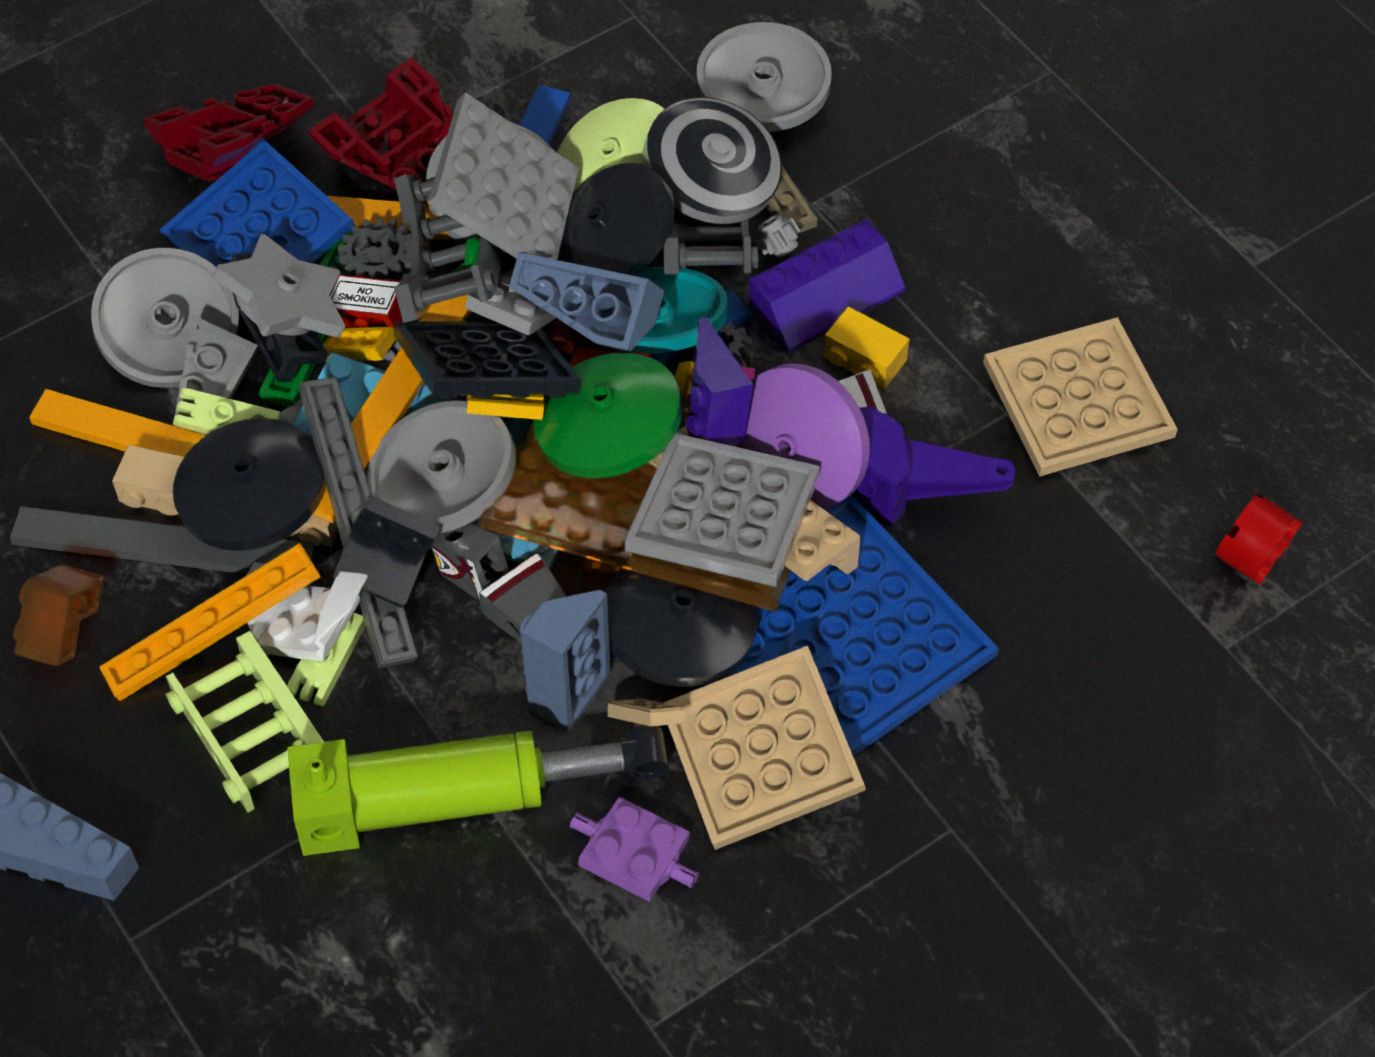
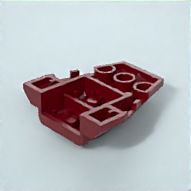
M411 57L386 75V90L384 93L345 121L334 112L309 130V136L333 159L397 190L394 178L399 176L416 174L418 180L426 181L429 161L436 147L448 134L453 112L448 104H444L439 95V86L436 80ZM427 200L423 201L424 204L428 205Z
M274 83L234 93L235 102L229 103L228 100H223L216 103L215 98L203 100L204 108L193 112L181 105L145 117L143 120L146 129L155 143L162 145L165 158L170 165L200 177L202 180L212 181L219 179L222 173L232 168L263 140L268 142L272 136H277L299 122L314 106V100L309 95Z

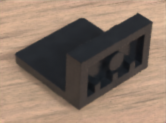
M369 495L357 515L334 570L333 578L336 579L340 571L366 574L368 577L361 591L402 608L408 600L424 557L436 540L440 526Z

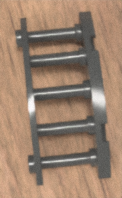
M406 174L394 178L403 223L405 226H411L412 236L411 240L405 241V264L408 269L411 268V271L408 274H404L401 282L394 287L403 323L421 318L426 313L430 304L478 292L480 302L487 301L497 291L499 280V247L481 236L479 240V255L475 264L470 266L471 268L432 278V271H436L437 266L463 260L466 244L432 252L430 239H433L435 234L464 227V225L450 216L435 220L426 218L423 201L427 200V196L431 194L435 179L422 182L421 179H417L416 174Z
M674 208L672 227L664 244V275H679V269H686V266L742 265L743 275H751V269H758V247H751L748 219L739 222L740 227H684V224H677V218L684 217V213ZM685 241H740V246L685 247Z

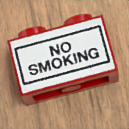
M361 275L338 276L329 296L339 312L345 328H394L395 322H403L394 287L400 281L395 279H373Z

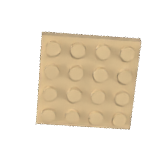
M1118 317L984 355L983 363L1039 476L1172 439L1176 436L1178 429Z
M808 645L663 702L664 704L684 709V723L671 724L668 727L715 850L866 790Z

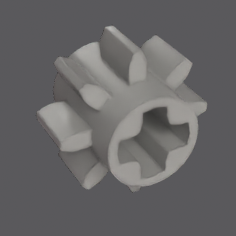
M777 214L759 225L758 230L760 234L755 242L764 255L769 253L770 255L774 254L776 258H781L798 246L796 239L798 238L797 234L801 231L792 217L786 220V218L782 219L780 214Z

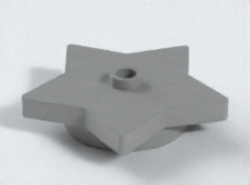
M265 234L260 235L251 258L217 265L212 276L214 280L236 294L240 308L246 316L258 325L263 336L275 333L294 336L305 334L312 330L339 338L345 328V324L329 296L340 271L298 260Z

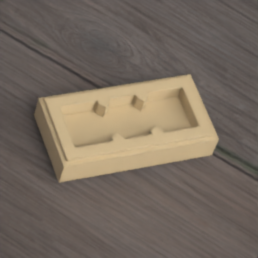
M641 698L615 700L608 703V717L634 722V728L640 726L658 727L660 725L684 723V709Z

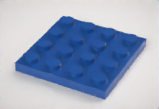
M263 140L164 225L160 232L176 249L194 253L217 267V265L229 263L235 253H253L261 234L268 236L296 259L314 263L337 243L343 235H346L355 224L342 209Z

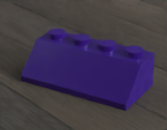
M865 219L751 278L749 281V307L789 354L826 334L848 306L864 314L904 293L906 287L888 242L869 220Z

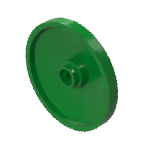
M634 353L606 354L588 359L571 367L581 379L579 394H566L561 398L549 397L544 394L543 419H534L533 421L537 442L542 453L553 466L577 477L606 478L621 475L641 467L668 446L681 424L683 399L674 376L660 362Z

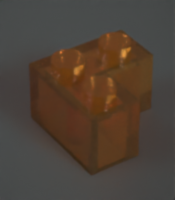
M61 564L26 580L19 596L22 609L20 619L16 623L13 633L14 640H16L14 654L54 666H59L74 658L80 622L98 612L104 576Z

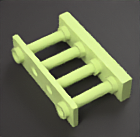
M250 631L236 638L240 653L235 656V661L183 689L174 673L166 676L171 690L166 693V697L176 714L181 712L185 714L226 778L222 785L233 803L240 800L247 813L255 809L249 790L289 768L288 750L241 777L230 762L231 759L281 731L284 734L291 731L296 739L293 742V746L324 742ZM242 674L246 676L253 674L257 680V683L254 684L255 689L204 717H201L192 703ZM262 702L265 705L270 702L277 710L273 713L274 718L222 747L211 732L213 729Z

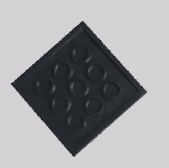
M496 321L395 322L394 337L433 396L442 399H454L457 395H473L477 398L489 399L494 395L527 398L530 394H545L549 397L561 398L566 394H579L581 379L541 328L528 336Z

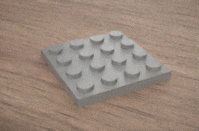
M465 92L457 100L428 203L516 259L520 252L557 260L579 167Z
M676 433L664 452L625 539V551L777 587L819 479L820 466Z

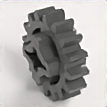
M378 218L376 224L372 225L368 220H364L363 228L359 229L356 226H352L353 235L342 236L344 245L338 246L340 255L338 258L342 271H346L347 276L361 275L367 278L382 280L395 276L398 279H402V269L411 270L405 264V241L411 240L412 236L408 234L405 225L397 227L396 220L394 219L388 224H383L382 218Z

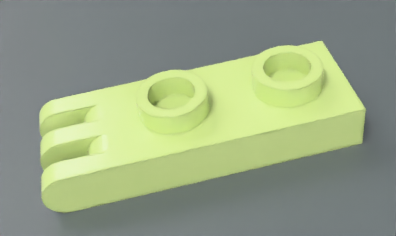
M182 388L179 397L193 402V404L180 401L177 404L176 411L190 417L175 415L173 425L209 434L220 427L241 420L253 418L278 420L280 411L189 388Z
M353 612L323 662L306 659L300 660L287 684L294 697L301 685H304L300 693L301 700L309 702L315 690H318L314 698V704L321 707L325 705L366 626L363 615Z

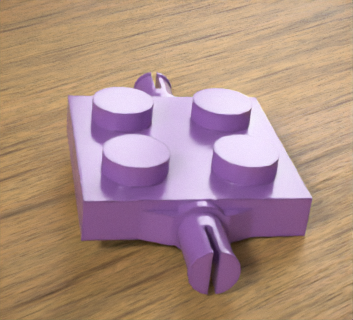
M619 797L607 816L599 822L579 812L571 820L570 828H574L590 837L589 843L579 856L578 866L649 902L659 886L670 878L689 886V888H692L698 879L699 872H695L678 863L679 855L689 841L690 832Z

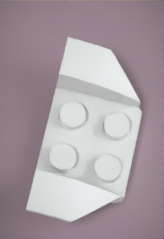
M254 562L247 575L265 563ZM340 571L331 588L305 586L247 622L250 631L266 654L323 662L361 601L359 592L368 576L361 573Z

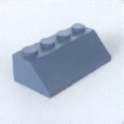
M601 590L543 601L535 613L530 612L525 617L519 630L522 639L529 711L567 732L571 730L611 674L607 593Z

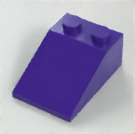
M706 317L699 318L691 375L689 416L686 418V428L690 437L732 446L745 442L753 383Z

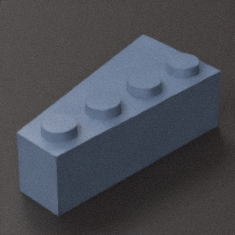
M0 773V869L7 871L9 868L24 872L29 877L41 881L49 879L60 882L67 888L115 901L139 869L131 848Z

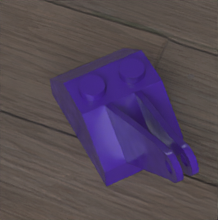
M872 406L859 407L868 429L870 454L865 476L857 489L852 493V496L866 510L891 526L905 512L907 500L1005 491L1013 485L1015 466L1009 460L904 438L902 425L891 415L881 413Z

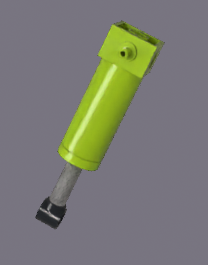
M657 726L635 727L625 733L624 737L620 738V742L576 747V749H561V751L556 750V752L546 751V753H542L540 747L534 748L531 730L515 732V735L507 733L348 755L345 739L287 747L293 817L303 856L360 848L358 832L523 809V807L525 809L540 807V788H544L545 782L550 781V779L555 781V778L560 780L561 777L562 780L565 779V776L566 779H570V775L571 778H575V775L580 777V774L581 777H585V773L586 776H590V773L595 775L596 772L598 775V773H613V771L618 772L619 770V772L624 771V774H630L634 779L651 780L663 776L669 770L663 731Z

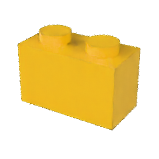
M848 306L825 334L823 357L827 358L835 366L844 367L855 374L870 370L875 384L885 389L907 361L910 339Z

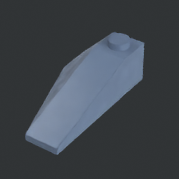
M520 252L509 284L511 289L596 344L630 352L654 327L664 294L663 289L646 278Z

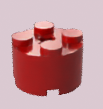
M1257 493L1234 523L1235 525L1229 534H1226L1214 555L1260 585L1272 569L1275 561L1283 555L1303 522L1271 500Z

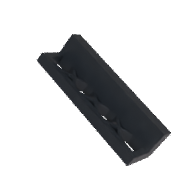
M235 253L230 262L249 259L252 253ZM233 293L235 304L278 383L291 382L300 364L326 362L329 354L315 331L310 330L305 334L294 336L278 333L263 336L258 325L242 311L237 302L236 294ZM295 340L309 346L312 351H301Z

